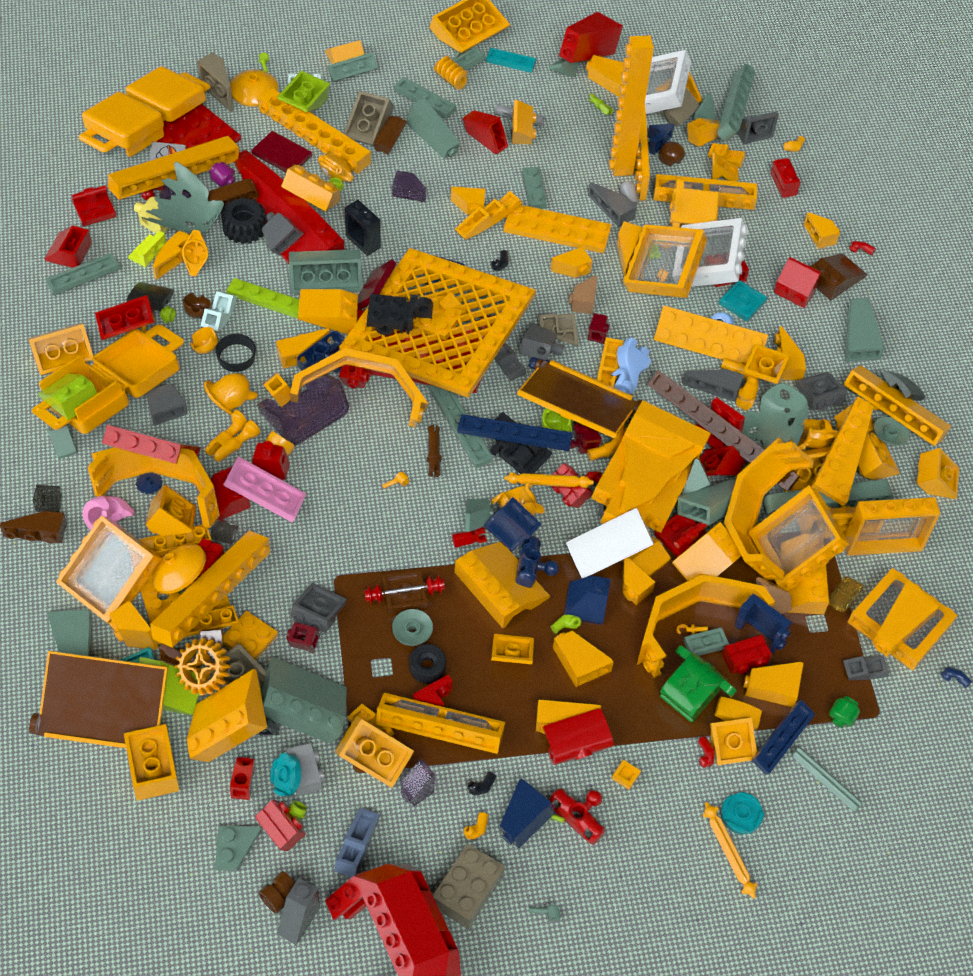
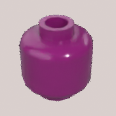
M224 162L215 163L209 172L211 174L210 179L220 187L232 184L236 179L234 177L235 170Z

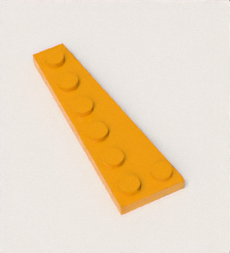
M859 396L855 398L811 486L842 506L846 505L849 499L874 408L872 404Z

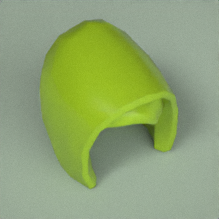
M545 408L542 414L543 428L572 432V420Z

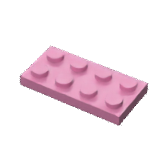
M239 456L223 484L292 523L306 495L303 491Z

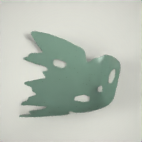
M175 162L174 166L178 181L170 178L161 181L173 190L176 195H171V200L154 198L158 202L157 206L159 209L146 210L147 213L162 220L151 217L149 219L141 218L167 228L177 229L181 232L191 234L193 230H200L201 234H203L221 213L224 202L215 200L209 202V191L190 170ZM184 189L192 195L191 198H186L182 195V191ZM184 222H192L196 227H189Z
M779 383L762 396L760 404L761 413L751 410L743 414L745 421L742 433L751 440L757 438V441L763 440L764 450L778 437L785 443L792 439V442L798 445L805 426L803 422L808 413V402L805 396L788 384ZM784 389L789 392L790 398L788 400L780 396L781 390ZM785 408H786V409L788 408V409H790V411H789L788 413H786V412L784 411V409H785ZM790 418H795L793 424L791 426H788V420ZM757 427L758 431L756 433H749L751 428Z

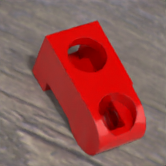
M237 757L230 783L231 798L250 800L255 759Z

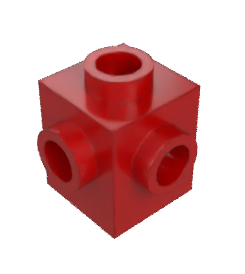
M344 365L341 368L339 378L344 385L350 388H364L366 382L370 379V372L365 368Z

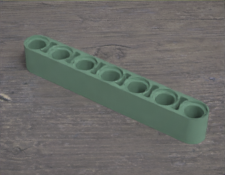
M744 64L733 75L717 130L719 137L724 141H728L740 130L755 75L754 69L749 64Z
M885 479L853 483L848 502L844 506L819 492L826 505L831 508L856 507L859 501L894 499L889 482ZM802 490L775 493L764 497L763 503L767 516H770ZM811 505L807 508L818 509L816 505Z

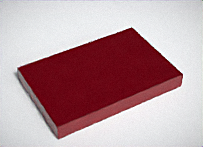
M271 131L251 150L252 155L286 173L290 167L294 165L303 166L312 157L311 151L274 131Z
M393 259L372 271L358 295L357 311L369 305L370 294H380L396 266V262Z

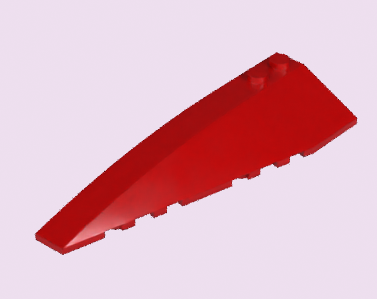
M247 150L239 153L238 159L235 160L234 164L243 180L252 179L259 193L256 201L262 204L265 210V217L270 212H273L275 215L281 213L304 233L293 245L281 253V257L288 264L289 252L344 250V240L304 199L281 187L284 181Z

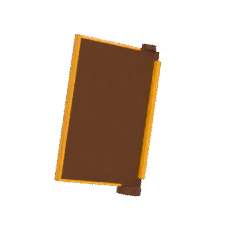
M541 359L537 360L536 370L517 393V395L561 414L562 417L577 421L614 439L630 416H634L642 402L641 399L635 401L632 399V395L553 360L548 362Z
M48 651L40 714H32L29 733L49 738L126 748L124 733L161 725L168 667Z

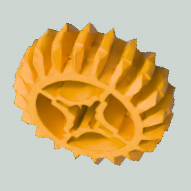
M201 638L200 641L194 639L192 644L186 643V650H179L182 657H176V660L180 661L179 665L174 666L180 671L175 676L182 677L179 683L181 685L185 684V690L191 689L192 694H197L198 692L200 695H205L206 692L213 694L214 689L220 690V684L226 683L223 677L230 676L226 669L232 667L226 664V661L230 660L229 656H224L227 650L220 649L221 644H214L213 639L208 641L206 638ZM208 651L214 656L216 663L211 662ZM196 654L195 661L190 663L192 657ZM203 664L210 666L205 667L203 669L196 668V666H201ZM190 670L195 672L198 682L193 679ZM213 670H216L214 676L212 677V679L207 682V679H209L210 673H211Z

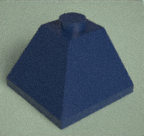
M588 576L570 582L564 615H574L579 617L581 621L603 625L611 579Z

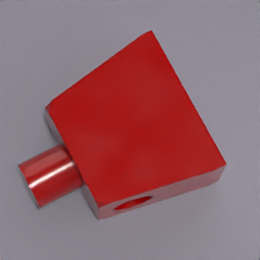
M271 441L257 443L252 464L281 480H286L290 462L284 447L273 445Z

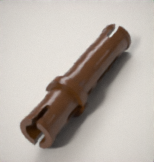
M434 425L428 427V475L433 477L434 472V478L441 475L440 463L442 460L440 455V427L437 425L436 431H434Z

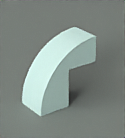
M216 291L212 308H205L201 326L211 327L215 331L221 330L232 314L237 296Z

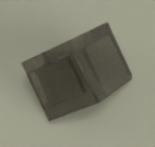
M36 485L33 497L36 512H60L63 498L60 487Z
M217 518L208 530L211 539L233 544L239 526L230 521Z

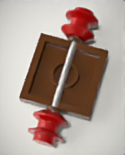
M421 569L381 575L383 589L378 584H376L374 589L367 585V590H364L365 601H369L370 605L375 600L380 604L383 598H385L388 613L428 607L425 591H428L431 596H433L434 591L442 594V590H445L444 579L440 578L439 575L433 580L428 576L426 583H423Z

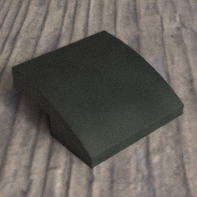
M139 282L133 287L126 301L128 302L147 295L153 309L161 311L165 303H169L174 289Z
M886 370L882 372L890 387L901 389L906 398L917 401L926 398L922 390L909 378Z

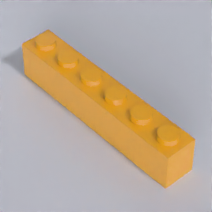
M861 365L850 372L844 383L846 387L933 446L942 442L952 427L914 400L906 398L902 392L890 387L887 382Z

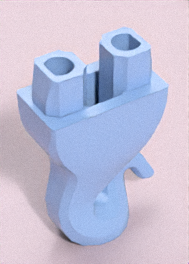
M634 338L626 339L624 345L618 347L617 361L620 369L612 373L613 376L620 375L614 388L627 394H632L635 391L640 373L645 371L652 361L648 357L650 350L646 347H639L637 349V340Z

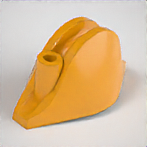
M328 154L320 155L318 158L320 168L328 179L336 177L341 179L342 182H351L354 176L347 162L342 157Z
M193 230L182 248V256L190 276H196L208 258V247L200 230Z

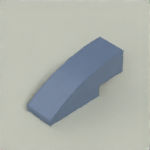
M359 808L345 836L344 845L336 859L335 872L349 877L357 875L376 829L380 814Z

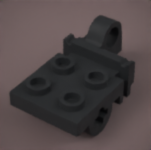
M370 294L367 326L376 327V331L381 335H390L394 332V329L400 330V333H403V330H407V334H409L413 329L414 317L432 319L434 302L427 297L417 298V295L410 294V302L406 301L407 297Z
M503 411L494 419L516 423ZM496 440L498 442L491 451L494 456L501 451L499 457L520 474H534L552 455V452L545 447Z

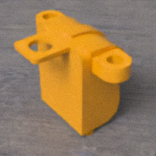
M676 177L669 209V224L671 227L717 221L720 193L683 188L684 178Z

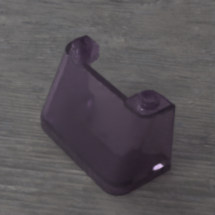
M325 374L305 384L307 389L300 393L298 403L290 400L281 407L277 406L274 400L265 399L257 404L259 412L283 438L294 444V446L299 445L348 413L349 403L340 380Z

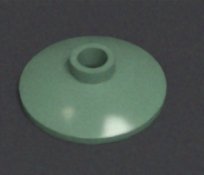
M892 417L878 418L873 425L875 435L881 441L890 445H903L910 437L908 428Z
M416 609L402 611L395 617L392 624L395 638L408 646L423 644L430 638L433 630L430 617Z

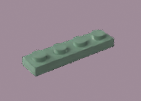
M405 77L394 86L395 92L414 102L426 98L437 114L445 119H448L456 111L455 104Z
M110 253L48 277L45 280L54 296L117 271L120 268L115 257Z

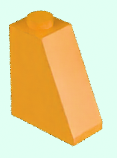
M593 55L591 61H588L586 66L588 78L617 97H621L620 85L623 84L621 74L625 70L623 62Z
M563 632L554 638L553 649L575 687L612 671L613 660L575 632Z
M795 662L753 668L750 675H746L744 679L745 696L793 707L798 697L803 663Z

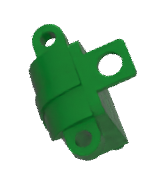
M680 645L675 652L685 661L664 684L660 691V697L692 723L720 690L730 697L737 690L726 682L728 679L719 673L712 664L704 661L696 653H690Z

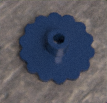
M149 472L139 475L135 484L137 490H140L141 493L153 494L159 491L163 481L158 474Z

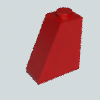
M473 110L462 118L466 132L494 154H498L508 147L501 117Z

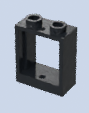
M356 200L344 207L345 236L366 256L380 249L381 220L360 200Z

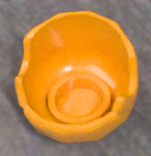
M203 327L193 333V343H190L191 347L198 354H208L213 351L218 343V336L214 329Z
M271 431L266 441H271L273 445L284 447L287 456L294 450V444L274 431Z

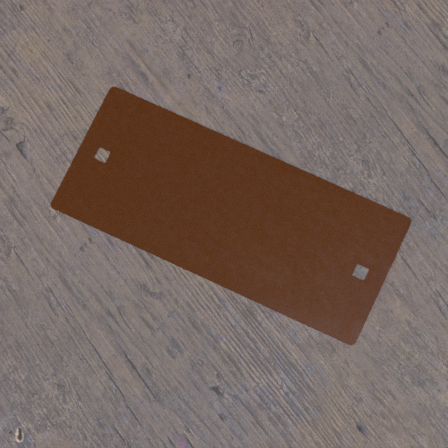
M801 531L773 534L770 537V541L780 559L781 543L802 535ZM824 538V546L831 542L830 538ZM664 544L662 546L671 557V561L649 576L655 581L653 592L637 605L625 598L622 593L623 562L620 560L590 575L611 579L603 625L581 621V625L578 628H563L557 634L552 631L550 626L564 615L570 582L582 578L571 553L541 556L539 562L555 561L559 566V571L554 576H549L544 571L537 570L536 581L550 595V598L532 610L524 609L515 615L505 628L498 624L455 574V564L339 575L334 579L335 594L347 599L346 605L337 615L344 686L347 687V716L361 704L377 715V708L384 693L413 699L414 693L429 686L430 684L420 683L412 677L409 670V658L414 649L421 645L430 644L437 646L443 651L446 657V670L443 677L449 675L453 680L452 691L446 697L441 698L444 707L505 722L498 754L391 728L394 733L392 738L414 751L404 769L548 753L550 745L546 735L536 731L538 700L601 705L613 738V746L711 736L710 723L724 721L715 716L720 697L738 700L762 710L758 729L754 731L776 729L792 707L745 696L744 679L746 675H750L753 668H750L744 674H739L738 672L731 674L727 663H725L722 657L723 650L700 655L699 657L712 664L719 673L728 679L726 682L737 690L732 697L720 690L692 723L660 697V691L664 684L685 661L675 650L680 645L686 648L683 641L684 637L694 635L692 632H687L685 628H680L681 634H678L676 629L680 624H685L688 627H691L693 624L695 627H708V631L722 627L729 644L758 635L763 636L769 649H771L773 644L770 639L749 623L742 630L734 626L740 608L708 602H697L658 621L653 636L666 654V658L662 659L664 666L660 668L661 675L654 678L651 672L646 671L643 662L637 665L656 596L687 582L672 563L678 557ZM742 556L717 576L757 584L756 578L758 577L765 579L749 566ZM834 556L826 564L829 604L824 616L828 631L809 632L806 616L822 614H782L792 622L789 629L791 634L786 639L787 644L781 651L777 650L774 654L771 653L768 664L764 666L795 662L803 663L796 702L802 700L815 713L808 725L832 723L833 719L830 717L829 711L836 699L843 698L844 696L852 698L859 704L860 714L856 720L876 718L880 713L871 679L848 680L843 660L864 657L857 630L848 623L852 613L836 557ZM421 569L423 583H426L428 576L433 580L439 575L440 578L444 579L445 590H442V594L434 591L433 596L428 591H425L428 607L416 610H420L430 617L433 624L432 634L423 644L408 646L399 642L392 631L393 621L402 611L388 613L385 598H383L380 604L375 600L370 605L369 601H365L364 590H367V585L374 589L376 584L383 589L381 575ZM775 579L767 580L777 585ZM563 632H575L613 660L612 671L575 687L553 649L554 638ZM494 634L534 638L532 664L491 660ZM390 658L393 674L391 676L373 677L371 660ZM425 660L422 662V666L430 668L433 666V662ZM353 765V769L357 773H366L365 771Z

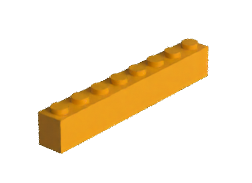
M229 136L222 137L108 174V188L118 200L165 185L161 180L170 178L178 181L174 166L175 162L180 163L196 175L210 170L215 163L224 162L230 164L238 159L239 147Z
M249 530L150 623L152 639L173 648L228 593L232 592L264 558L268 557L270 554L269 538Z

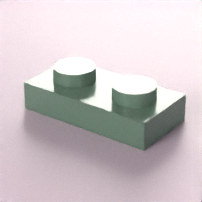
M722 627L686 636L683 640L686 649L690 653H696L698 656L723 650L724 646L729 645Z

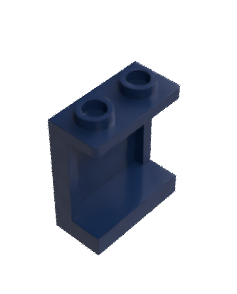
M512 497L485 523L484 527L513 552L521 542L532 536L541 523Z
M754 593L741 605L734 626L742 630L749 623L773 642L770 649L772 654L777 650L781 651L787 644L786 639L791 634L789 629L792 622Z

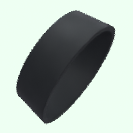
M230 334L223 337L217 343L215 353L220 365L224 369L231 372H241L251 367L254 363L256 346L253 340L246 335ZM231 345L246 346L253 353L249 360L240 364H229L220 359L222 351Z

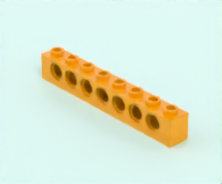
M271 88L258 98L259 110L263 114L268 115L275 122L280 123L286 129L297 134L298 137L317 147L324 154L342 157L347 162L350 170L356 174H359L371 164V151L311 112H305L277 99L280 94L277 90Z

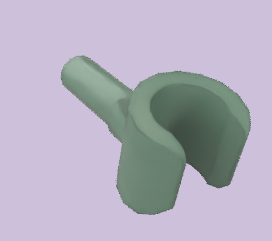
M551 905L547 908L529 907V913L548 914L549 921L561 919L559 908L556 905Z

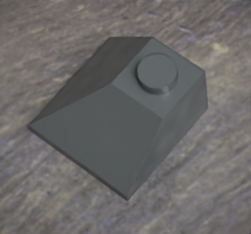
M778 111L744 117L740 130L737 132L743 145L773 138L779 116Z

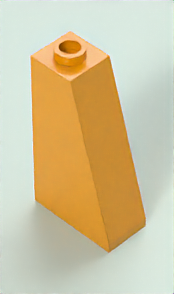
M908 580L872 644L878 652L888 657L935 615L939 606L914 583Z

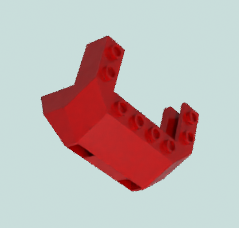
M388 863L353 876L325 900L333 920H337L342 915H344L345 919H352L365 907L368 908L398 976H461L459 950L421 870L407 863Z

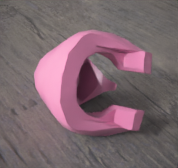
M98 496L88 501L83 507V518L90 530H92L94 522L100 516L111 518L117 522L124 517H131L135 513L134 509L126 501L116 496ZM109 533L106 538L113 537V533Z

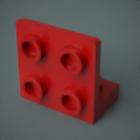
M718 397L714 398L711 402V410L742 432L745 417ZM697 423V424L695 425V426H697V427H699V428H702V429L706 430V429H705L704 427H702L699 423ZM712 433L706 442L712 448L726 446L725 443Z

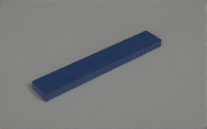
M461 414L457 432L460 434L563 451H570L573 432Z

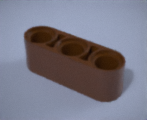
M244 179L209 191L208 201H223L224 206H227L226 203L242 197L243 199L251 198V200H256L259 197V193L252 179Z

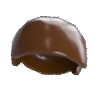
M674 141L664 143L658 153L659 160L668 166H672L676 162L680 164L685 157L684 148L681 144Z
M190 293L183 299L185 313L192 318H203L205 308H212L210 300L205 298L204 295L196 297L194 293Z

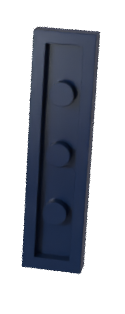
M798 700L751 759L752 762L765 775L770 774L814 717L815 713L802 700Z

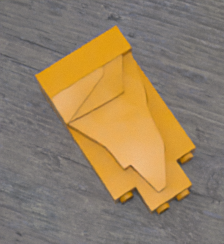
M642 400L591 499L607 506L600 523L604 524L637 508L645 525L661 533L678 497L685 487L694 461L699 459L711 433Z

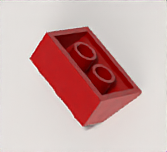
M147 295L95 312L101 340L157 322L153 306Z

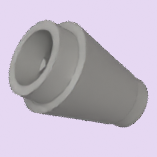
M632 181L622 183L620 185V193L637 206L638 199L635 184Z

